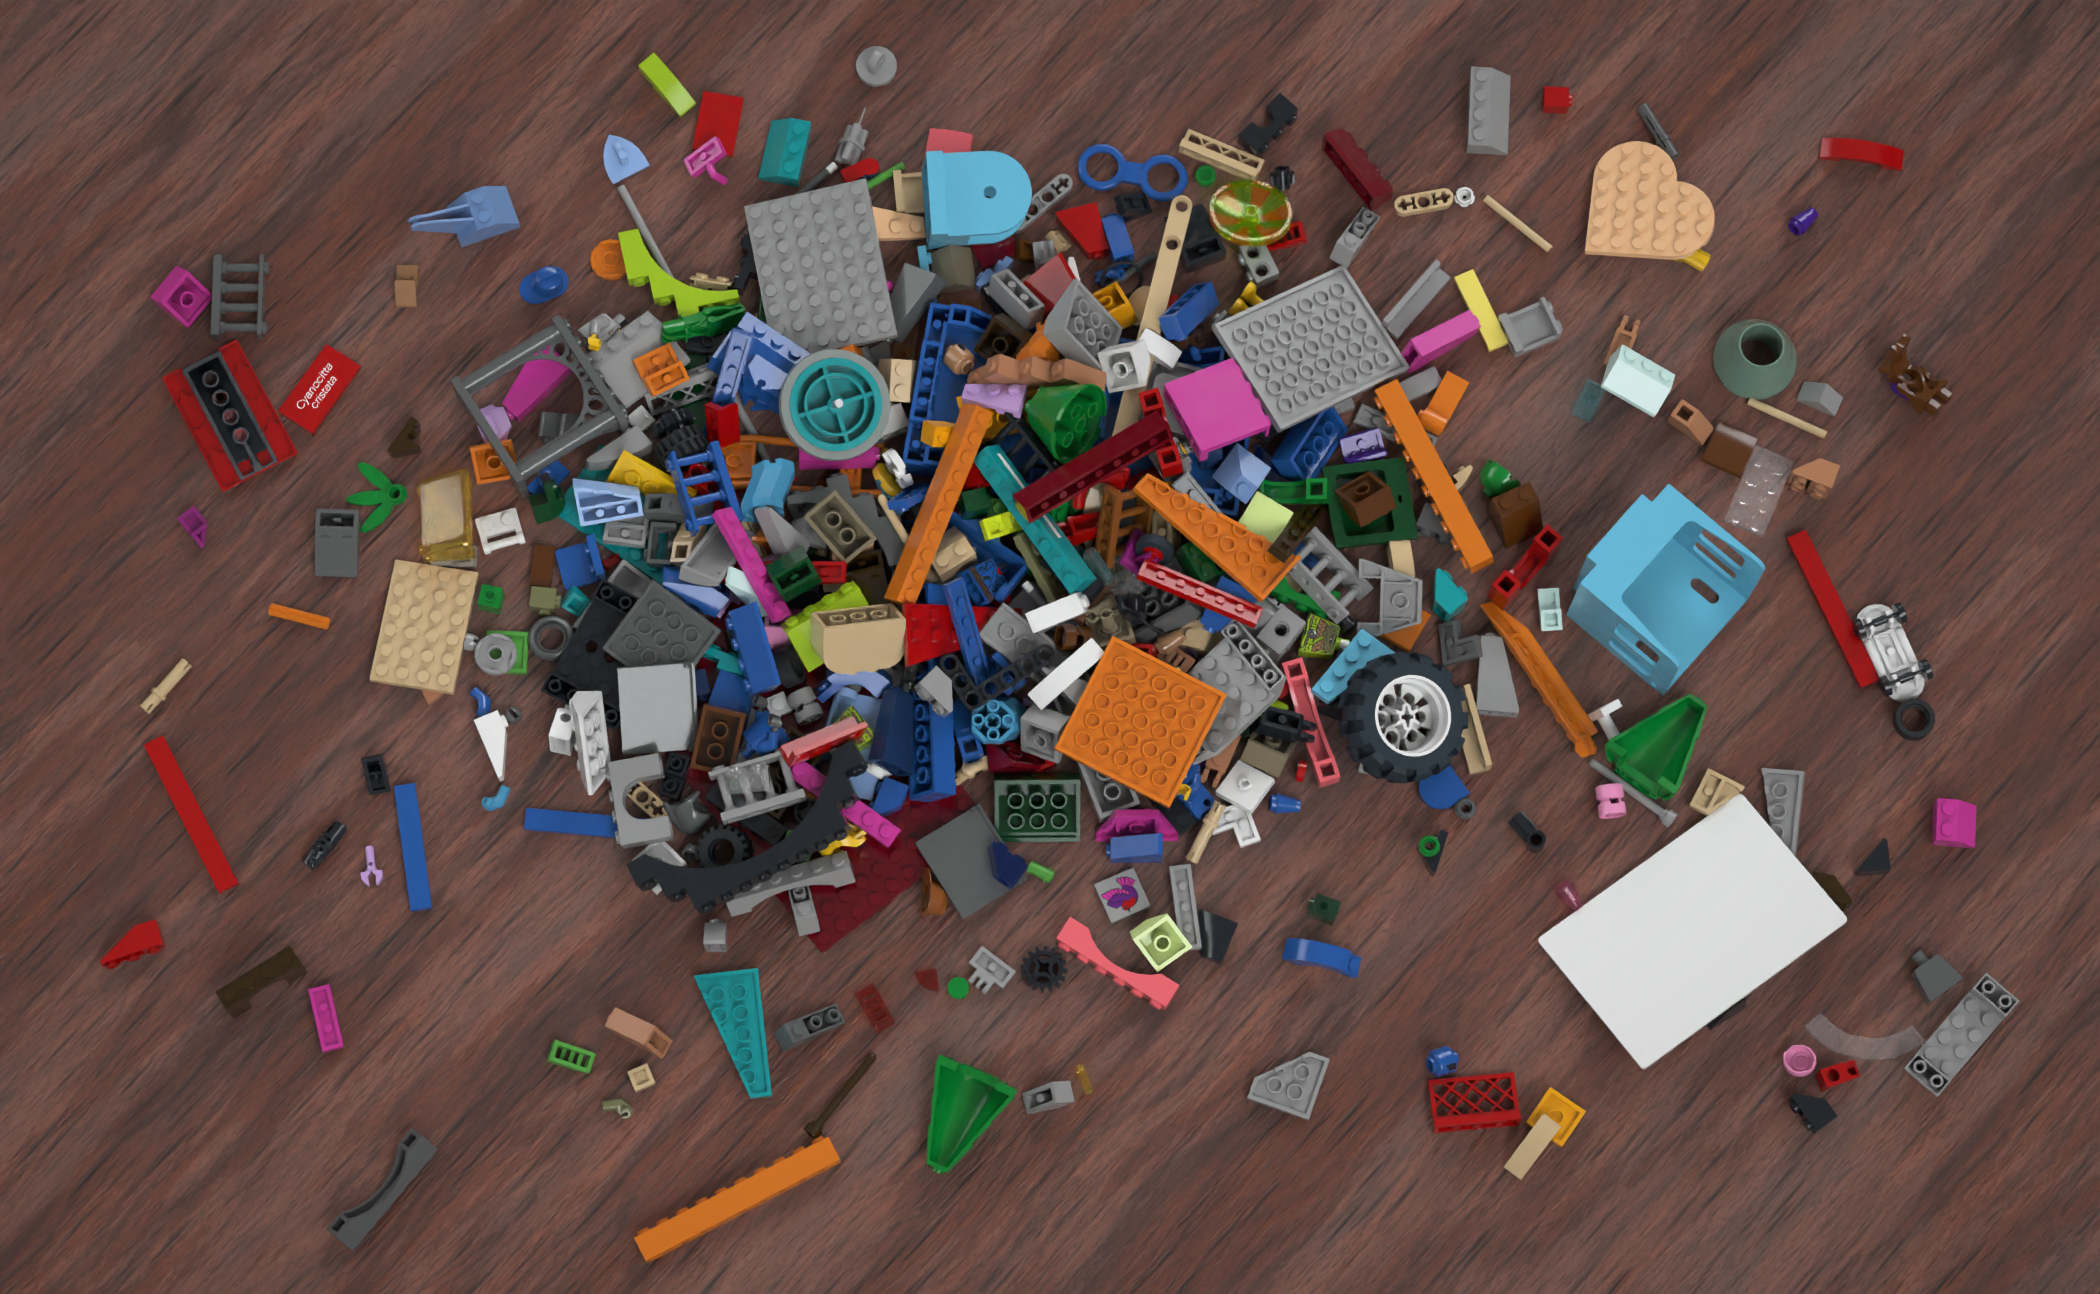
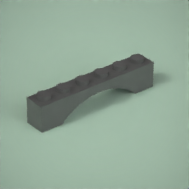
M411 1128L398 1143L393 1167L382 1186L362 1204L350 1210L340 1212L326 1230L353 1251L362 1242V1239L370 1229L376 1225L381 1216L389 1210L397 1197L404 1192L407 1185L419 1174L423 1166L432 1159L438 1149Z

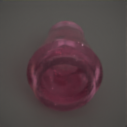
M1568 879L1555 888L1556 895L1573 912L1584 906L1574 882L1571 883Z

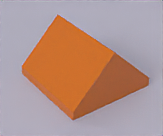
M512 439L500 441L513 462L516 463ZM490 443L470 446L477 485L510 479L507 469Z

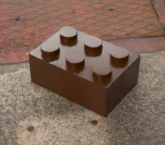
M705 703L690 768L711 772L712 768L720 765L725 767L735 765L748 712Z

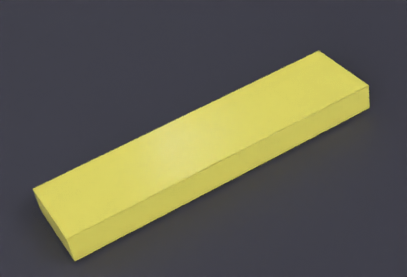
M1472 269L1454 277V281L1468 310H1471L1473 315L1479 320L1481 328L1478 331L1488 351L1491 352L1507 345L1508 340L1474 270Z

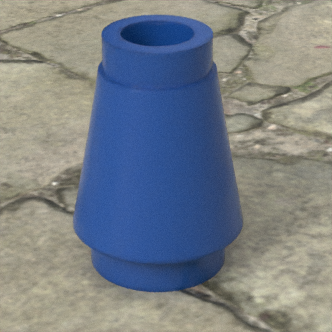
M1279 793L1271 794L1269 797L1268 810L1274 814L1300 811L1301 801Z

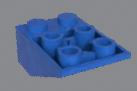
M664 565L662 568V585L671 593L675 592L680 595L681 599L687 604L697 606L704 615H711L715 618L730 599L729 588L725 585L726 583H720L719 586L692 584L679 579L681 567Z

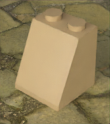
M879 359V372L888 387L890 402L912 403L919 361Z

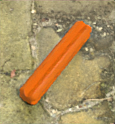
M271 603L268 609V613L271 616L322 629H328L330 626V618L274 603Z

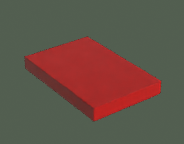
M703 91L692 151H696L716 136L720 139L727 155L725 157L733 158L744 97Z

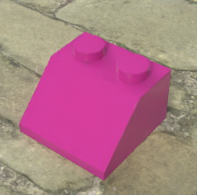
M175 266L150 298L163 311L186 328H189L210 303L212 294L187 270Z
M1937 798L1933 803L1932 845L1975 848L1977 806L1957 799Z

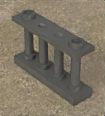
M213 255L211 336L214 341H222V334L226 332H257L259 340L264 341V334L268 333V323L265 321L266 274L270 273V263L266 261L264 255H260L259 264H228L222 255ZM228 272H259V283H227V281H224V274H228ZM227 292H258V303H226V301H223L224 294H227ZM226 312H258L257 323H226L223 321V314H226Z

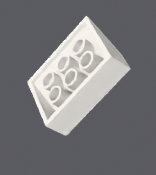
M577 691L569 701V709L573 713L572 730L575 731L576 736L574 747L575 751H578L577 769L580 771L581 779L588 795H593L606 779L605 769H609L608 762H611L602 691Z

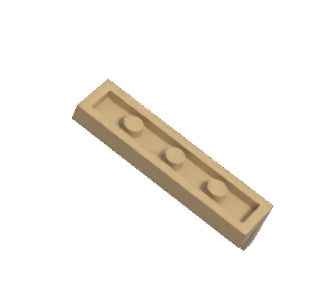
M1188 129L1185 138H1182L1179 145V153L1252 183L1256 182L1265 162L1264 159L1191 129ZM1190 136L1199 139L1201 145L1188 141ZM1214 145L1218 147L1220 153L1206 147ZM1234 153L1237 155L1239 161L1227 157L1225 155ZM1253 161L1258 163V166L1254 168L1244 163Z
M1467 684L1462 688L1466 700L1461 701L1463 712H1469L1468 729H1463L1461 737L1465 738L1462 750L1469 775L1490 770L1492 762L1471 686Z

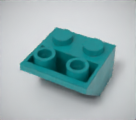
M1438 568L1432 583V611L1445 623L1454 619L1465 609L1468 597L1467 592L1461 586L1457 587L1452 582L1453 578L1447 571H1442Z

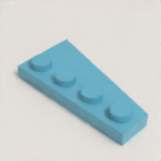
M1361 629L1315 684L1311 693L1328 705L1341 696V693L1348 690L1347 681L1357 669H1362L1368 661L1395 652Z

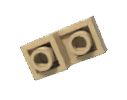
M1471 465L1466 468L1461 466L1454 471L1452 481L1458 492L1463 489L1472 473L1473 467Z

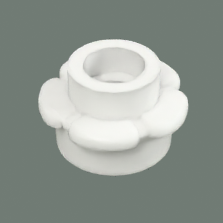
M1462 187L1456 191L1454 200L1461 207H1468L1469 204L1474 202L1475 196H1473V191L1470 188Z

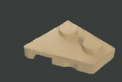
M1708 768L1689 807L1708 816L1741 793L1745 786Z

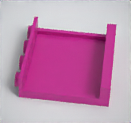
M1233 358L1164 384L1163 396L1199 462L1208 458V452L1263 432L1265 437L1269 434L1270 418L1267 414L1264 415L1260 400L1254 397L1249 381H1245L1241 367L1236 365Z

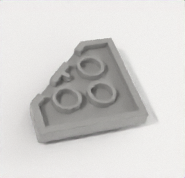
M1308 1052L1271 1071L1256 1076L1247 1099L1308 1121L1330 1059Z

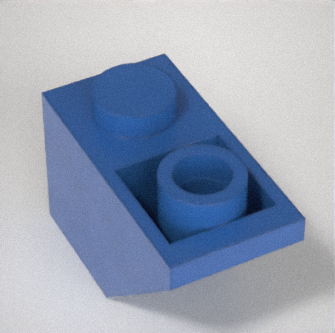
M885 777L883 782L879 781L875 793L878 795L875 802H870L869 807L882 817L900 811L909 792V786Z

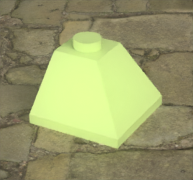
M1167 913L1147 919L1130 931L1133 941L1157 972L1192 948L1191 944Z

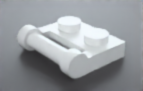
M516 508L475 519L485 555L503 547L517 543L520 545L526 543ZM516 531L517 535L488 543L487 539Z

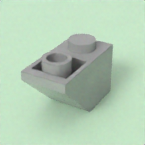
M936 665L914 688L921 699L927 700L932 705V709L936 714L942 715L945 718L953 711L952 680Z

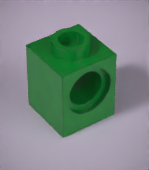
M482 584L477 603L479 610L501 614L505 598L503 588Z

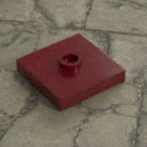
M1013 236L994 244L970 245L983 271L995 266L999 260L1003 261L1005 256L1009 258L1016 256Z

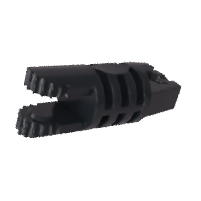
M338 821L331 823L326 831H323L314 844L311 845L302 862L308 868L314 870L338 845L339 840L347 832L346 825Z

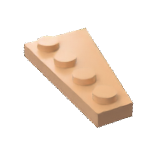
M872 206L879 241L924 240L926 238L924 217Z

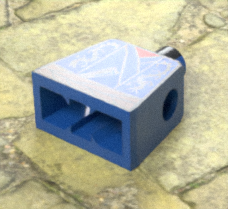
M991 557L958 572L956 575L958 578H964L970 597L976 606L981 607L992 602L998 590L1007 582L1003 574L1007 570V565L1004 561L998 560L996 562Z

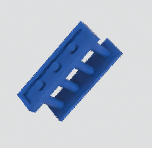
M719 441L710 442L705 453L677 459L675 451L669 453L665 460L667 471L671 472L685 516L684 525L686 530L690 532L691 537L696 536L699 532V526L715 523L712 515L696 518L693 506L720 500V502H723L724 508L732 507L740 523L743 521ZM703 461L710 462L712 467L710 473L683 479L680 467ZM708 481L717 483V492L694 498L689 497L686 488Z

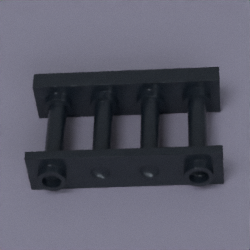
M1005 412V416L1010 421L992 439H982L978 449L981 452L986 446L998 445L1016 428L1022 437L1006 453L1009 460L1011 461L1027 443L1035 451L1018 470L1023 479L1040 459L1046 464L1048 469L1037 480L1064 465L1053 457L1041 439L1025 421V416L1022 413L1020 418L1013 417L1012 413Z

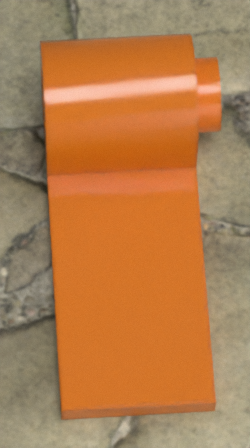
M1449 371L1446 372L1428 407L1425 410L1421 409L1417 415L1425 430L1438 437L1441 436L1470 382Z

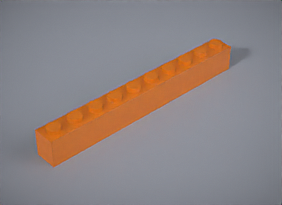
M1396 379L1376 389V397L1373 400L1378 409H1383L1385 413L1383 419L1388 427L1392 426L1395 432L1392 435L1397 445L1401 444L1403 446L1402 454L1407 463L1411 461L1414 467L1411 469L1416 480H1421L1423 484L1421 489L1425 497L1431 498L1433 502L1431 508L1436 516L1440 515L1442 529L1445 534L1449 532L1451 535L1450 543L1455 552L1459 550L1462 556L1459 559L1464 569L1468 568L1472 574L1494 563L1491 551L1399 381Z
M963 403L884 596V599L900 607L905 603L915 604L993 415L992 412L977 404Z
M821 1136L813 1140L811 1146L807 1148L802 1146L794 1150L792 1156L786 1159L784 1156L773 1161V1166L767 1169L764 1166L755 1170L752 1177L748 1179L742 1177L734 1182V1186L728 1189L723 1187L714 1192L715 1196L709 1199L707 1197L699 1199L695 1202L696 1206L690 1209L684 1207L676 1212L677 1216L671 1219L665 1217L656 1222V1227L650 1230L646 1227L638 1231V1236L634 1237L646 1263H650L841 1163L829 1137L824 1138Z

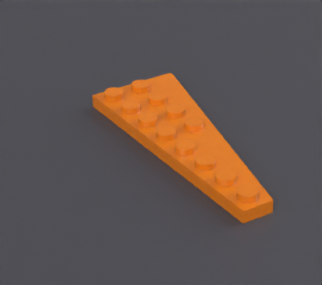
M1149 473L1133 488V491L1260 603L1301 559L1299 555L1291 554L1288 560L1282 563L1267 551L1273 543L1266 540V537L1246 529V526L1220 512H1214L1207 508L1206 504H1200L1189 498V495L1181 494L1170 488L1169 484Z

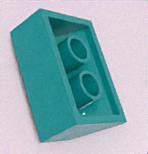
M794 118L771 121L758 180L799 188L812 133L810 121Z

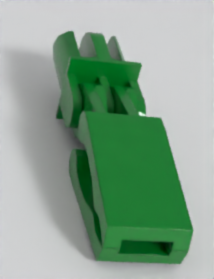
M741 303L704 308L701 312L685 317L679 314V319L662 322L660 339L663 343L682 339L687 343L688 338L704 335L712 337L732 330V328H736L745 315V308Z

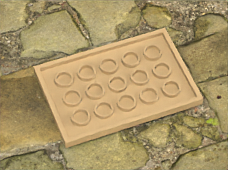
M395 559L370 681L454 695L479 573Z

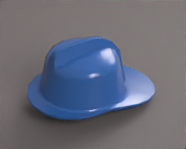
M542 267L524 277L519 288L520 295L530 304L546 302L564 294L569 284L568 276L559 267Z

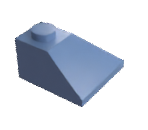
M1236 443L1212 478L1246 504L1258 489L1271 467Z

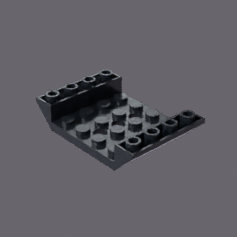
M602 579L592 597L593 601L554 671L550 672L541 691L568 706L570 699L577 691H602L606 726L616 731L620 726L617 667H623L624 664L617 659L612 663L606 662L604 656L607 652L602 648L639 598ZM590 641H594L598 645L597 650L593 653L587 652L585 648L586 644Z

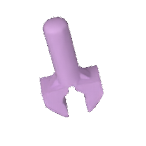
M366 846L367 869L365 872H361V879L370 887L369 877L373 872L376 876V884L379 886L384 878L383 871L378 870L375 866L373 846Z

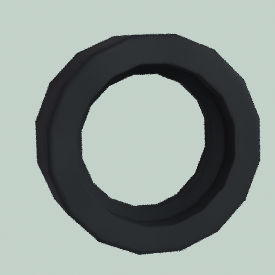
M788 645L775 650L772 655L780 682L786 688L804 683L806 679L805 669L793 647Z
M1908 699L1902 702L1893 716V726L1896 732L1902 738L1909 741H1918L1925 738L1935 724V713L1932 707L1921 699ZM1909 708H1918L1926 716V725L1918 732L1907 730L1902 723L1903 712Z

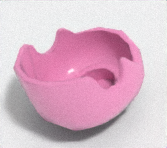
M1792 1045L1783 1054L1784 1067L1788 1073L1795 1077L1807 1076L1816 1066V1055L1811 1048L1805 1045Z

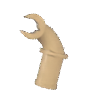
M987 755L977 761L962 764L961 768L955 772V777L957 776L955 779L956 785H960L966 779H972L981 770H988Z

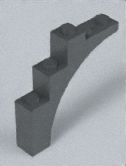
M836 473L831 475L830 478L826 479L828 487L816 486L811 488L812 491L803 492L798 490L787 496L789 508L795 509L805 507L807 502L818 503L828 494L837 490L876 535V541L886 556L890 571L896 569L905 547L904 543L886 513L882 515L883 517H878L873 494L864 492L857 494L856 498H852L847 474ZM897 513L896 515H897V517L899 518V520H900V522H901L900 514Z

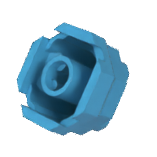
M779 458L775 459L776 463L763 460L752 466V477L741 503V513L744 522H753L760 526L754 511L756 508L771 507L782 518L784 517L783 506L795 478L793 461Z
M995 697L972 711L971 732L983 744H1003L1009 740H1015L1021 733L1020 718L1027 709L1015 697Z

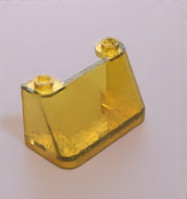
M461 468L421 480L420 485H417V497H421L422 542H418L419 555H423L424 562L476 559L475 548H473V480L470 468Z

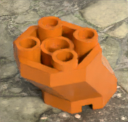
M1038 322L1036 323L1037 331L1016 355V360L1021 361L1035 356L1055 363L1063 355L1044 336L1045 324L1041 325Z

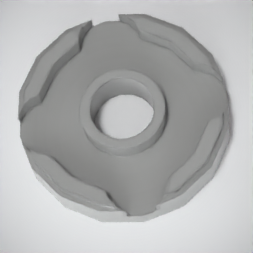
M492 633L478 642L474 657L478 667L484 673L500 676L506 674L514 667L517 661V650L509 637L499 633ZM498 649L502 652V655L499 659L494 660L490 657V653Z

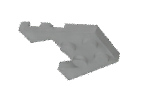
M1359 559V578H1380L1381 592L1380 623L1357 622V634L1363 629L1373 637H1377L1422 623L1423 580L1365 559Z

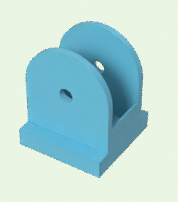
M926 151L921 172L927 250L941 249L949 244L957 246L994 244L1006 240L1020 228L1031 203L1032 188L1028 174L1018 161L1009 155L996 151L956 153Z

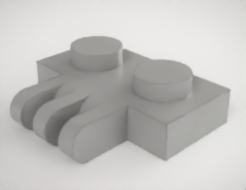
M983 946L980 947L969 961V965L975 968L976 971L968 982L972 984L976 978L980 979L975 987L979 989L985 983L986 986L982 990L984 994L990 990L993 984H996L1003 990L1016 974L1015 970Z

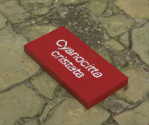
M326 344L278 412L314 435L358 374L361 366Z

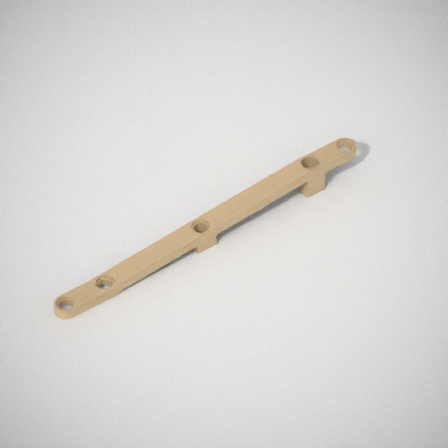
M1184 195L1175 197L1171 203L1137 341L1140 339L1145 328L1158 335L1161 334V324L1158 318L1167 310L1192 211V202ZM1183 202L1188 208L1181 212L1176 209V204ZM1174 240L1177 242L1178 247L1170 250L1167 248L1166 243ZM1150 356L1146 386L1123 391L1112 436L1138 422L1141 412L1138 393L1146 391L1154 357ZM1100 483L1099 496L1101 499L1103 496L1104 486H1107L1108 484Z

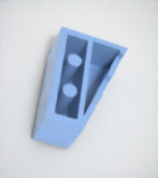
M572 478L581 526L644 516L639 486Z

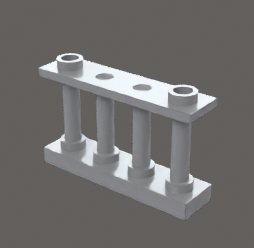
M1315 526L1302 540L1305 546L1296 554L1301 559L1288 574L1338 624L1349 615L1345 607L1354 598L1358 601L1361 600L1373 587L1365 578H1359V572ZM1312 552L1320 561L1309 571L1301 561ZM1326 567L1334 577L1324 586L1316 576ZM1339 583L1349 591L1340 601L1330 593Z
M779 748L774 750L775 753L728 767L720 765L712 768L711 772H708L711 781L718 780L725 804L724 812L720 813L724 825L807 801L803 788L799 789L796 787L791 769L788 767ZM775 761L780 762L788 789L785 794L779 796L774 791L767 764ZM759 767L767 794L766 799L759 802L754 799L746 770ZM735 773L739 775L746 799L745 806L739 808L733 804L725 777Z

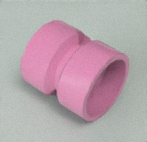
M1604 784L1595 788L1596 800L1600 801V804L1597 806L1599 818L1611 819L1626 815L1625 802L1621 800L1624 797L1622 784Z

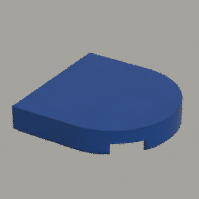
M1448 766L1441 773L1432 775L1428 779L1419 782V796L1428 807L1435 809H1448L1470 794L1451 766Z

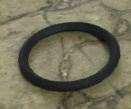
M1115 261L1109 264L1102 272L1100 277L1101 289L1105 287V276L1111 268L1120 264L1131 265L1137 270L1139 281L1134 290L1125 294L1129 298L1136 289L1142 286V270L1132 261Z

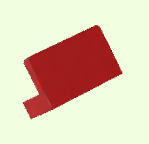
M713 402L705 404L708 442L719 441L720 448L739 442L738 404L733 402L722 407Z

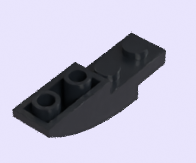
M749 230L747 235L743 234L740 241L742 254H745L740 263L742 269L740 274L735 275L732 282L734 290H738V295L743 296L750 278L758 280Z

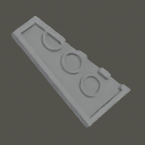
M1762 768L1770 827L1793 855L1796 856L1805 772Z

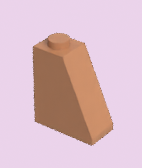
M616 1007L608 1016L605 1027L614 1034L660 1059L664 1058L673 1042L656 1026Z

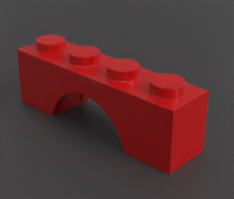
M1159 388L1138 393L1143 417L1157 411L1168 422ZM1174 439L1154 450L1162 478L1183 473L1182 461Z

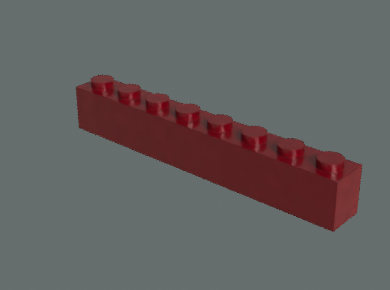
M1157 411L1144 417L1013 494L1012 497L1017 511L1029 524L1171 441L1173 435L1169 423Z

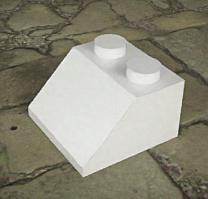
M1145 339L1109 346L1097 353L1102 371L1106 372V385L1109 393L1146 386L1150 356Z

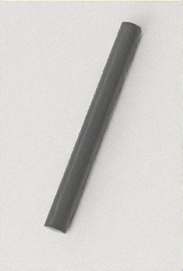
M1153 251L1136 264L1143 269L1156 260L1158 256ZM1131 266L1124 271L1125 276L1123 279H1113L1105 287L1115 281L1119 285L1136 274L1137 270Z

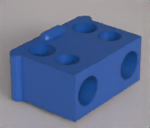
M1200 782L1198 792L1189 796L1187 801L1184 800V797L1179 801L1199 823L1201 818L1209 813L1215 799Z

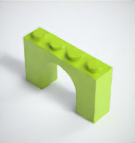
M854 581L843 584L839 590L825 595L819 602L807 606L801 613L789 617L780 625L802 665L808 672L823 664V661L811 646V613L869 606L860 588Z

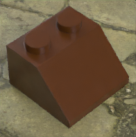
M1370 471L1334 490L1335 495L1350 519L1360 527L1370 524L1373 520L1388 514L1389 511L1396 508L1391 488Z

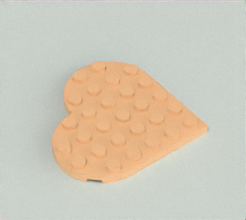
M1632 141L1613 147L1601 157L1593 177L1585 254L1676 260L1693 255L1695 251L1705 246L1710 240L1715 226V215L1711 201L1696 186L1677 181L1675 165L1664 150L1651 143Z

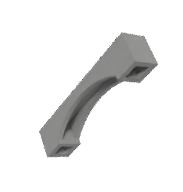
M847 851L793 865L784 872H777L772 875L770 880L757 883L750 891L741 892L735 895L733 900L727 902L731 917L751 912L752 908L761 901L789 889L810 885H834L836 888L856 882Z

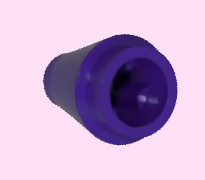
M1810 207L1790 218L1788 223L1789 230L1796 236L1805 234L1818 217L1817 211Z

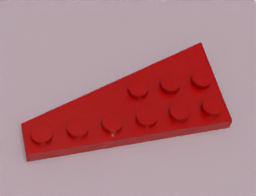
M910 603L902 605V615L906 618L904 634L905 668L961 650L948 605ZM972 606L979 633L999 607ZM1012 608L1022 616V608Z

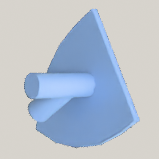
M608 136L603 157L604 166L612 184L650 166L643 153L633 143L622 137Z

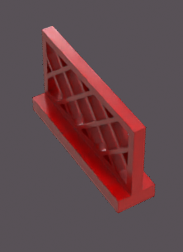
M1514 1072L1428 1080L1434 1134L1520 1126L1521 1113L1519 1111ZM1501 1079H1510L1511 1086L1506 1092L1497 1086ZM1479 1081H1485L1491 1086L1485 1094L1475 1087ZM1458 1083H1464L1469 1087L1463 1096L1454 1090ZM1442 1085L1448 1090L1441 1098L1434 1093L1433 1086ZM1493 1088L1503 1095L1497 1103L1487 1096ZM1472 1090L1481 1096L1476 1105L1466 1099ZM1450 1092L1460 1099L1454 1107L1444 1100ZM1507 1098L1513 1102L1514 1109L1505 1110L1499 1105ZM1484 1099L1494 1106L1490 1112H1483L1478 1108ZM1462 1101L1472 1108L1468 1114H1462L1456 1110ZM1441 1103L1451 1110L1446 1116H1437L1436 1109Z

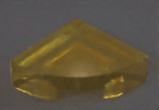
M1083 1064L1076 1066L1075 1070L1080 1078L1084 1092L1086 1094L1094 1092Z

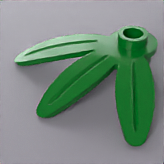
M359 462L357 466L361 473L373 485L381 489V491L355 493L346 498L348 503L358 506L381 504L372 512L361 527V532L367 533L377 528L387 519L394 505H400L405 502L408 493L403 485H393L377 468L367 463ZM400 492V496L396 498V493Z

